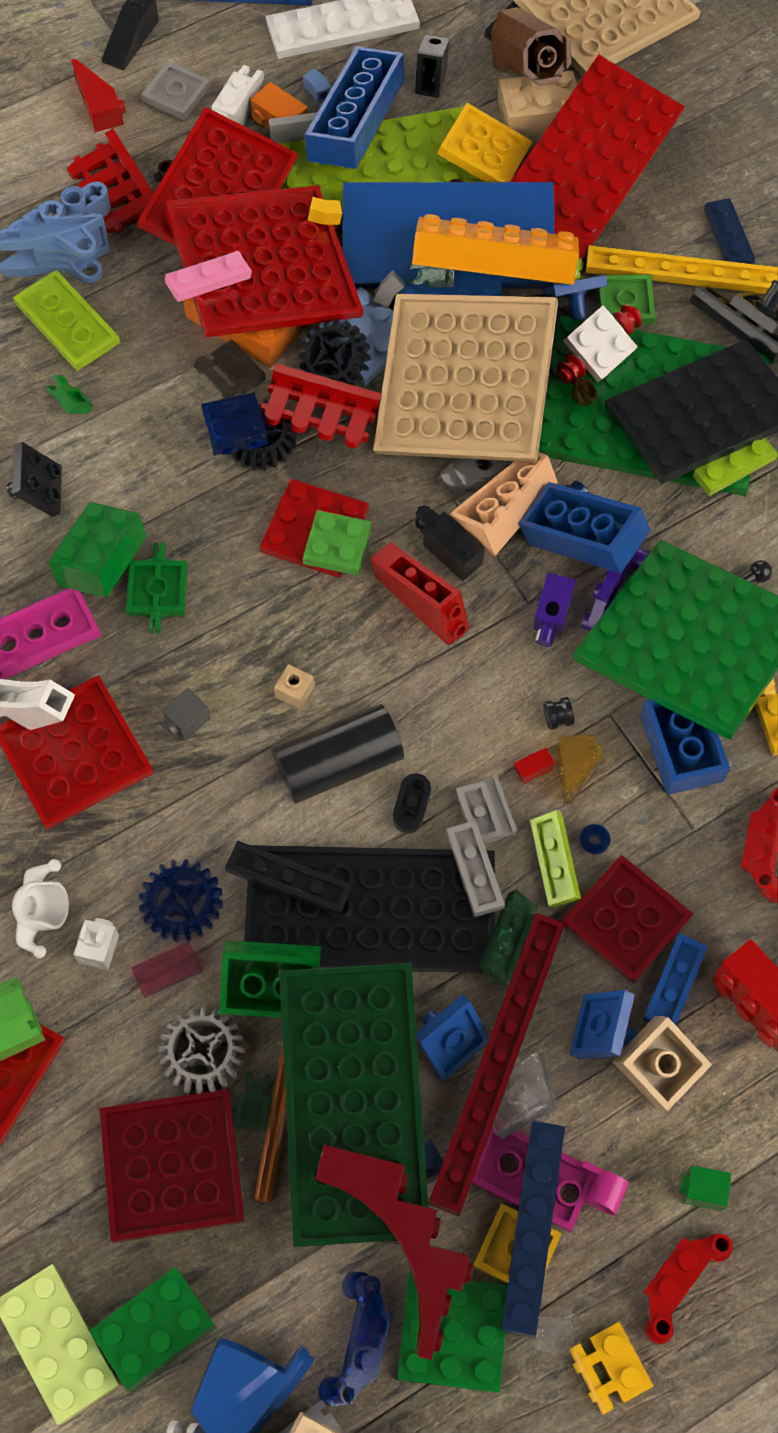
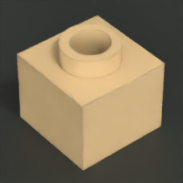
M288 664L274 687L275 698L301 710L315 687L314 676Z

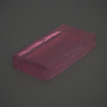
M190 942L132 967L144 998L203 972Z

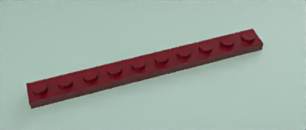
M537 912L535 914L428 1202L430 1206L460 1217L565 927L563 922Z

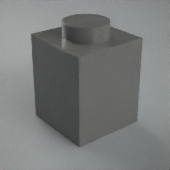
M189 688L185 689L161 710L164 718V728L172 736L178 735L184 742L211 719L208 706Z

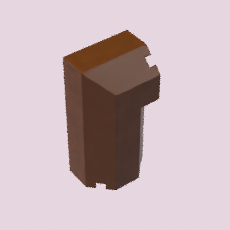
M518 7L499 10L491 31L493 68L507 73V68H513V73H520L538 85L558 82L562 77V71L565 68L568 69L572 63L571 41L564 37L555 27Z

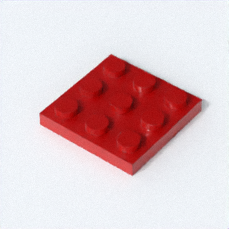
M290 478L262 540L260 552L340 578L342 572L303 564V555L316 511L319 510L364 520L369 510V503Z

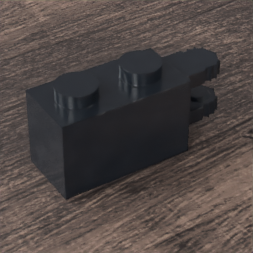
M428 505L418 506L415 524L417 529H420V532L424 535L423 546L458 578L464 581L483 564L485 547L445 511L439 515L433 509H430Z

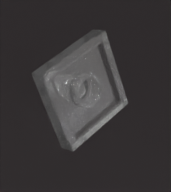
M538 1052L514 1065L493 1123L494 1131L501 1139L532 1123V1121H546L549 1117V1112L557 1108L545 1060Z

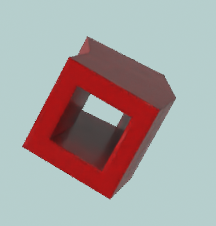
M544 748L515 762L514 767L522 782L526 784L541 775L551 772L555 762L548 750Z

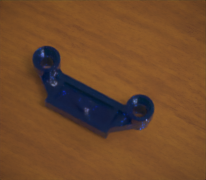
M350 1272L345 1276L342 1283L345 1296L356 1300L357 1306L342 1373L339 1377L329 1376L324 1378L319 1385V1398L328 1406L351 1405L356 1400L357 1395L370 1382L377 1383L392 1312L386 1311L380 1294L381 1286L378 1278L369 1276L365 1272Z

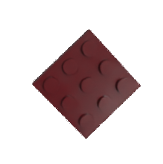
M621 854L562 919V922L565 923V927L634 984L694 914Z

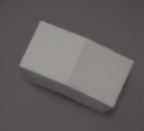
M394 270L380 282L373 295V301L386 308L389 307L393 297L404 288V281Z

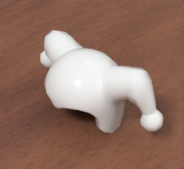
M56 859L50 860L48 864L26 870L23 886L16 892L12 901L13 915L17 920L16 943L20 948L32 952L38 959L45 956L46 948L42 945H36L34 942L35 935L38 931L60 928L66 921L69 910L68 895L65 888L58 882H43V879L49 872H58L61 869V862Z

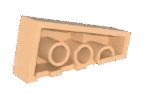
M538 452L537 462L514 461L449 514L450 517L484 546L485 552L496 556L520 528L518 523L548 482L558 483L549 457Z

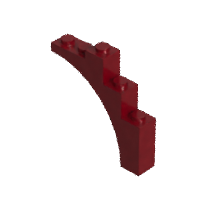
M323 1145L315 1179L340 1188L362 1201L383 1220L399 1242L411 1268L417 1292L419 1326L415 1353L418 1357L432 1360L433 1352L439 1353L442 1345L444 1331L439 1330L441 1317L448 1316L452 1296L447 1294V1290L450 1288L462 1291L463 1283L469 1284L473 1263L468 1262L469 1255L429 1244L431 1238H437L441 1218L436 1217L437 1210L397 1200L398 1193H405L409 1174L403 1172L405 1165Z

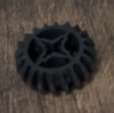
M334 319L332 325L328 321H324L322 329L318 325H314L316 333L313 335L306 333L309 341L308 343H301V347L305 351L298 353L299 357L304 360L299 364L302 370L356 386L354 382L356 378L364 380L360 373L362 370H369V367L364 362L372 360L371 356L366 353L371 348L365 342L367 337L360 333V329L356 325L351 327V323L344 320L341 324L338 319ZM334 338H347L346 341H340L336 344L330 341ZM332 350L336 352V353H335V356L337 357L336 360H337L338 364L334 361L335 358H334V356H333L334 354H333ZM333 369H337L340 372L333 376L321 375L325 371L330 372Z
M254 400L251 406L244 402L242 410L235 408L233 411L234 415H228L227 423L223 427V443L228 455H232L234 463L240 461L243 468L250 464L253 471H255L257 466H262L264 471H266L267 465L271 464L276 468L278 460L285 463L287 455H292L293 447L297 444V433L291 429V421L281 418L280 423L277 425L267 424L264 421L265 413L260 412L262 404H258L256 400Z

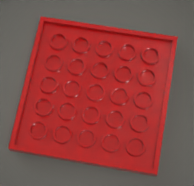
M319 185L165 201V212L183 269L239 251L252 271L250 279L193 297L205 338L323 323L324 321L331 322L334 319L362 318L364 310L334 226L308 221L312 198L324 199Z

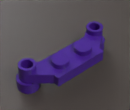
M638 548L621 573L605 569L606 578L603 583L598 582L593 593V598L596 600L592 612H586L581 628L588 631L593 628L613 602L629 569L636 571L650 551Z

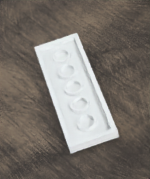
M339 0L266 16V25L278 59L420 28V21L412 0Z

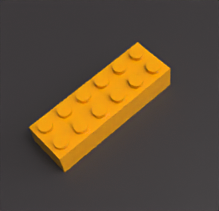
M426 214L418 219L412 264L574 285L579 257L578 237H574L573 233L565 231L558 232V234L547 233V230L541 228H532L531 231L520 230V227L516 225L496 227L493 223L487 221H479L478 224L467 223V220L462 218H451V221L441 220L437 215Z

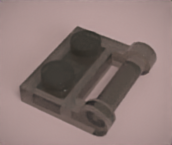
M232 339L209 355L199 357L194 363V368L200 374H204L223 393L222 397L228 403L234 402L266 380L265 372ZM217 365L236 385H229L213 367Z

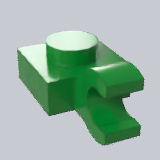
M54 374L53 378L57 382V387L48 385L46 387L48 393L55 396L66 412L70 414H89L93 404L79 388L71 387L64 375Z

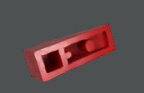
M76 58L72 59L75 80L94 131L99 132L124 125L122 114L126 113L123 99L117 98L114 88Z

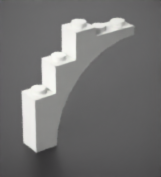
M0 679V717L7 716L29 730L62 722L75 694L52 680L20 682Z

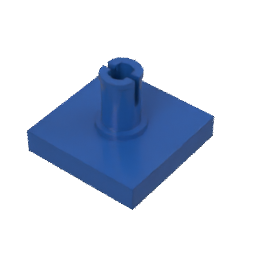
M606 275L574 281V285H554L542 289V294L554 293L556 298L565 296L569 301L571 318L574 320L586 319L588 315L584 294H586V291L608 286Z
M626 990L584 994L569 1055L578 1059L620 1057L623 1046L626 1047L637 1035L636 1030L627 1027L634 994Z
M463 994L440 1014L434 1010L428 1012L423 1019V1025L425 1026L416 1033L420 1049L433 1072L442 1082L486 1046L489 1041V1036L470 1000Z

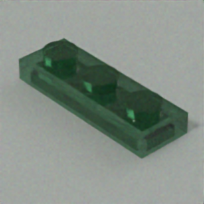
M517 889L508 892L504 902L505 907L501 910L479 967L501 986L509 984L538 909L533 902Z

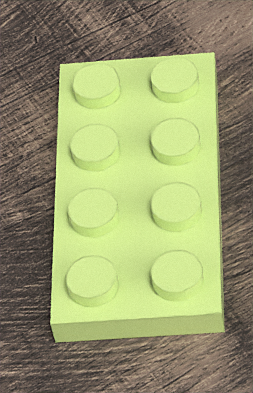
M51 1264L0 1297V1318L57 1425L60 1426L120 1386L98 1344L89 1332L90 1329L55 1265Z

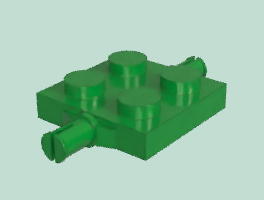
M158 542L154 543L153 558L131 560L129 563L127 616L148 617V632L154 634V628L156 634L161 633V618L185 617L187 561H172L165 558L166 544L160 542V552Z

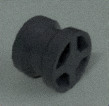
M568 697L560 698L559 702H552L550 700L543 703L545 720L550 730L557 729L559 725L563 724L566 726L574 725V712Z

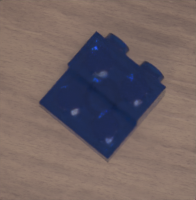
M255 392L201 404L214 456L220 454L228 455L234 451L247 448L255 449L261 445L268 444L267 430Z

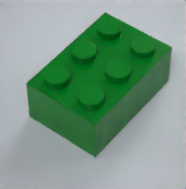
M89 502L48 562L57 585L107 598L147 537L140 514Z
M226 940L222 952L219 1014L282 1018L279 971L320 968L321 947Z
M175 1266L89 1330L126 1390L133 1393L216 1330L217 1326Z

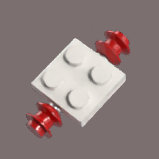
M604 305L601 306L563 340L574 355L568 354L565 357V362L557 364L559 379L565 384L573 385L578 380V377L583 378L586 375L587 369L597 382L601 381L638 347L629 335L634 332V328H639L642 324L640 311L634 306L623 305L620 312H615L612 316Z

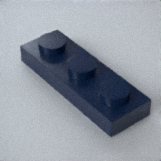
M731 199L707 202L704 211L724 260L754 264L755 256Z

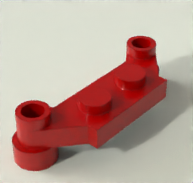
M778 788L772 791L771 798L757 812H751L741 864V868L745 872H750L760 888L761 894L771 903H778V876L774 873L778 854Z
M717 1233L708 1238L688 1241L683 1237L643 1291V1294L648 1297L649 1320L646 1322L644 1330L647 1339L651 1343L662 1345L672 1338L674 1332L672 1313L710 1261L720 1263L729 1258L732 1253V1241L727 1235ZM716 1241L724 1245V1252L716 1248ZM657 1323H662L665 1326V1335L658 1333L656 1329Z

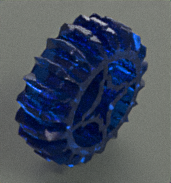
M172 859L171 868L166 869L165 865L160 864L159 869L161 873L159 875L155 872H150L149 876L152 882L147 881L142 884L143 889L147 892L139 894L140 901L144 902L139 906V910L145 914L143 917L144 923L152 924L150 929L153 933L161 931V937L164 940L172 933L174 942L178 943L181 935H185L186 941L189 942L192 940L191 933L196 932L197 936L202 937L204 935L202 931L203 926L212 930L213 923L210 919L216 920L220 918V913L216 909L223 907V901L219 899L223 892L222 888L217 887L219 884L217 877H210L211 870L209 868L201 871V864L199 862L194 863L190 868L187 859L183 860L182 866H177V862ZM186 880L194 883L182 886L177 881ZM165 887H168V896L161 901V905L157 906L160 893ZM175 891L178 893L179 897H182L183 900H186L185 903L188 910L185 909L183 904H180L179 901H176L177 897ZM206 894L203 908L195 915L193 912L194 905L200 901L201 896ZM175 915H180L184 917L186 920L172 921L165 917L168 916L170 918Z

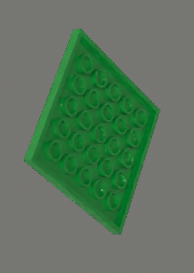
M660 539L574 651L573 660L731 741L778 672V595Z

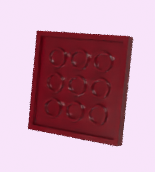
M229 1089L99 1108L110 1240L112 1243L245 1223Z

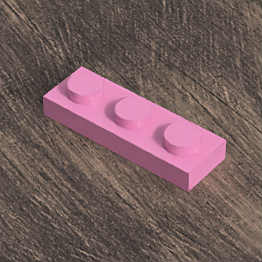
M237 251L165 275V283L176 301L180 302L250 279L252 271L241 253Z

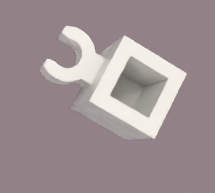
M96 918L95 921L84 920L74 951V957L78 964L109 970L119 938L113 923L101 918Z

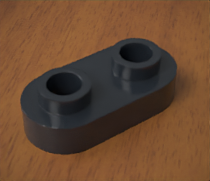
M410 774L401 783L393 811V823L401 832L413 833L423 823L431 794V784L427 777L422 774ZM414 788H417L421 791V793L419 795H413L410 791ZM409 815L413 817V821L405 822L403 817Z

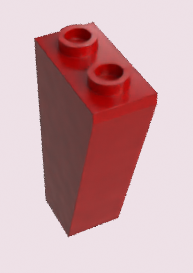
M392 542L388 543L370 558L375 577L448 646L456 639L461 638L469 629L462 595L455 587Z

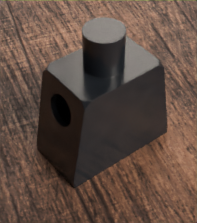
M424 35L417 53L415 94L440 97L447 70L448 38ZM434 70L433 78L427 75L428 71Z

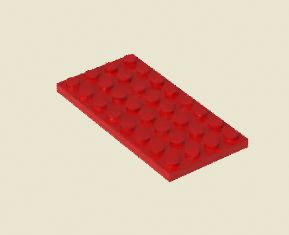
M598 54L510 182H553L554 234L565 231L573 233L574 237H578V258L584 260L588 254L589 245L593 246L683 113L685 106Z

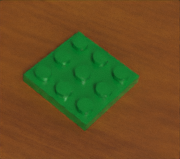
M409 1273L397 1380L500 1393L505 1333H501L500 1329L507 1285L470 1280L469 1284L463 1283L462 1291L448 1288L447 1294L451 1295L452 1299L448 1316H442L439 1330L444 1331L442 1345L439 1353L433 1352L432 1360L418 1357L415 1353L419 1326L418 1300L412 1273Z

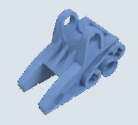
M91 182L81 189L75 186L68 187L61 193V203L54 200L46 201L39 205L38 209H33L24 215L23 219H18L7 226L8 229L1 230L0 251L19 250L15 255L0 263L1 273L5 277H26L48 274L55 270H64L84 283L91 284L99 281L103 276V270L97 258L110 252L103 218L111 210L105 184ZM49 212H53V214H55V212H57V214L54 215V216H52L51 213H50V215L48 216V213H49ZM93 267L98 270L92 276L84 274L87 268Z

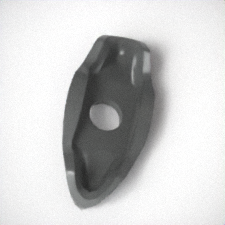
M458 458L441 471L440 478L445 486L452 491L457 492L463 489L478 491L514 461L490 460L493 466L489 470H481L476 464L480 459Z

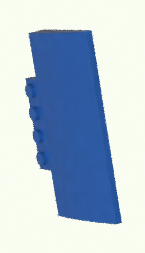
M343 182V254L356 289L360 287L363 289H377L380 282L392 270L404 281V288L397 294L502 296V289H545L555 284L554 282L412 264L418 219L426 214L437 215L441 220L451 221V218H462L467 220V223L478 224L479 221H487L493 223L496 227L516 225L520 227V230L531 231L532 228H541L547 230V233L554 234L553 182Z

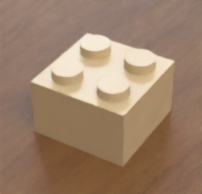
M655 1016L622 1050L621 1056L615 1057L612 1060L655 1108L669 1111L712 1065L668 1017Z

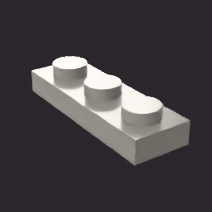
M476 820L446 828V834L474 917L504 909L505 903Z

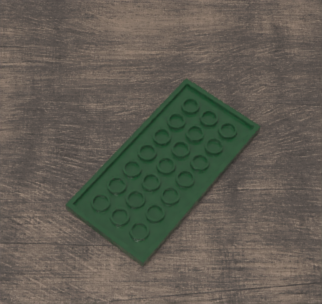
M412 963L279 971L293 1247L396 1240L383 1220L366 1204L340 1188L316 1180L315 1176L323 1145L405 1165L403 1172L409 1174L405 1193H398L397 1200L428 1207Z

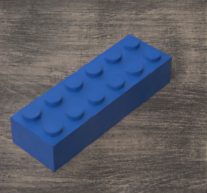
M359 46L354 48L305 133L307 161L357 169L405 80L403 53Z

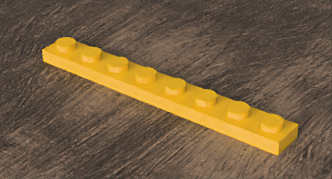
M590 245L588 247L585 273L606 276L651 275L652 281L692 286H710L711 288L761 294L767 292L773 280L778 281V267Z

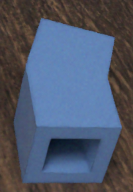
M315 68L303 76V88L312 94L317 104L324 102L331 90L326 78Z

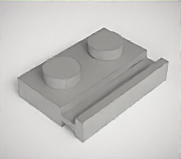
M494 777L486 782L483 780L456 788L455 793L465 822L476 820L484 844L503 839L505 836L516 835L517 829L498 777Z

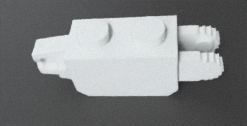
M243 65L238 73L234 71L211 106L212 110L244 125L251 114L250 99L258 92L260 85H262L264 72L257 70L253 77H249L250 67Z

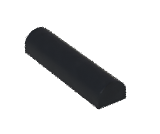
M699 286L695 289L690 298L692 305L741 341L747 339L754 349L767 357L771 363L775 364L778 362V336L776 334H765L756 327L757 323L754 320L739 316L735 312L736 308L730 304V301L710 286Z

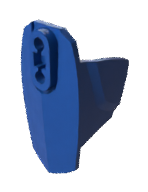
M220 1338L217 1341L195 1396L192 1413L205 1433H259L272 1416L273 1410L276 1412L282 1406L315 1358L301 1344L284 1367L243 1345Z

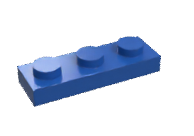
M680 933L678 934L644 1015V1021L649 1023L655 1016L668 1017L675 1025L677 1024L708 948L707 945Z

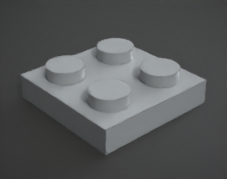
M167 61L142 92V102L185 121L210 89V79Z

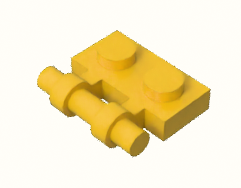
M620 1322L588 1339L595 1351L587 1356L581 1343L569 1349L575 1361L572 1365L577 1374L581 1373L590 1390L588 1396L592 1403H597L602 1415L614 1409L608 1397L612 1392L616 1391L623 1404L654 1387ZM601 1362L610 1380L602 1385L593 1368V1365Z

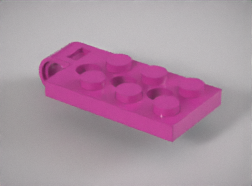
M69 588L0 619V679H7L101 636L100 630L80 591ZM67 617L70 619L69 624L65 627L55 626V622L59 618ZM34 629L43 631L42 636L38 639H30L28 635ZM7 641L16 642L15 648L11 651H3L1 647Z
M494 1120L472 1185L518 1207L529 1136ZM562 1153L552 1224L571 1233L584 1203L615 1216L629 1183L610 1171L603 1170L585 1160L581 1162ZM504 1156L514 1157L518 1162V1169L513 1173L504 1172L500 1168V1159ZM565 1185L575 1187L578 1192V1200L574 1203L563 1201L560 1196V1189Z

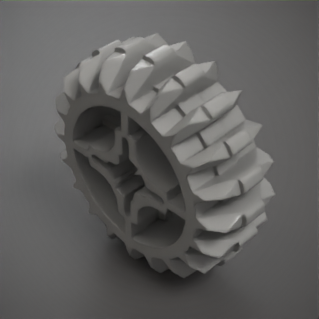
M206 1007L200 1009V1016H196L194 1010L189 1009L188 1015L190 1018L184 1020L181 1014H178L176 1018L179 1025L177 1027L172 1023L167 1025V1029L172 1034H162L160 1037L161 1041L167 1044L158 1047L159 1054L165 1056L159 1060V1064L161 1067H168L164 1072L165 1077L169 1079L175 1076L172 1084L176 1088L185 1082L184 1092L188 1094L192 1091L193 1086H196L197 1094L204 1092V1086H208L210 1092L216 1091L214 1084L217 1082L223 1088H226L228 1084L224 1077L229 1076L231 1079H236L237 1073L232 1067L242 1068L243 1061L237 1057L246 1054L245 1048L238 1046L244 1042L243 1035H235L239 1030V1026L236 1023L229 1025L231 1021L229 1015H225L219 1020L220 1014L217 1009H214L210 1016L207 1014ZM209 1028L219 1033L201 1036L196 1033L195 1029ZM186 1036L189 1041V1047L182 1054L183 1058L177 1061L176 1052L178 1045L183 1037ZM194 1040L199 1046L207 1050L210 1062L207 1061L205 1056L197 1053ZM227 1041V1055L223 1063L218 1067L214 1059L215 1053L221 1049V1044ZM195 1066H204L210 1073L197 1075L185 1071L187 1067L191 1069Z

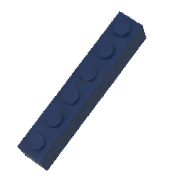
M532 1121L530 1126L500 1329L501 1333L533 1339L537 1335L565 1126Z

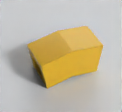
M313 197L308 221L323 225H340L342 217L340 200H324Z

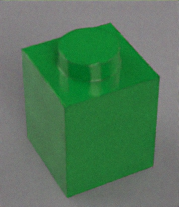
M691 1165L686 1174H681L678 1191L683 1194L682 1204L722 1212L728 1207L732 1173Z

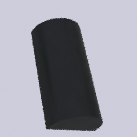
M382 704L271 749L272 756L295 804L404 759V751L399 734L390 714Z

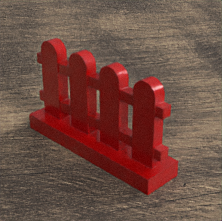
M112 128L105 132L108 140L107 144L102 145V143L96 145L97 149L82 158L79 155L74 157L75 162L68 166L67 171L74 180L82 177L85 178L78 185L80 189L91 182H101L106 187L118 182L117 186L108 190L111 209L126 200H129V203L114 212L110 210L103 218L107 234L117 231L119 234L124 231L123 226L140 218L154 193L116 131ZM118 158L119 161H117V162H115V163L112 161V160ZM107 164L108 167L102 169L101 171L95 173L92 176L90 175V173L94 170ZM129 176L130 178L126 181L123 179L124 177ZM140 194L141 196L137 199L134 197L135 195Z
M276 363L272 381L268 387V393H271L268 404L262 403L260 412L265 413L264 421L269 425H277L280 423L281 418L291 421V429L296 433H304L308 426L318 429L317 435L321 440H332L334 434L345 436L344 444L347 447L355 449L360 446L361 441L367 443L369 433L365 432L367 423H373L376 418L381 393ZM288 399L298 401L295 412L285 409ZM315 406L325 409L322 419L311 417ZM341 414L351 416L348 427L338 424Z

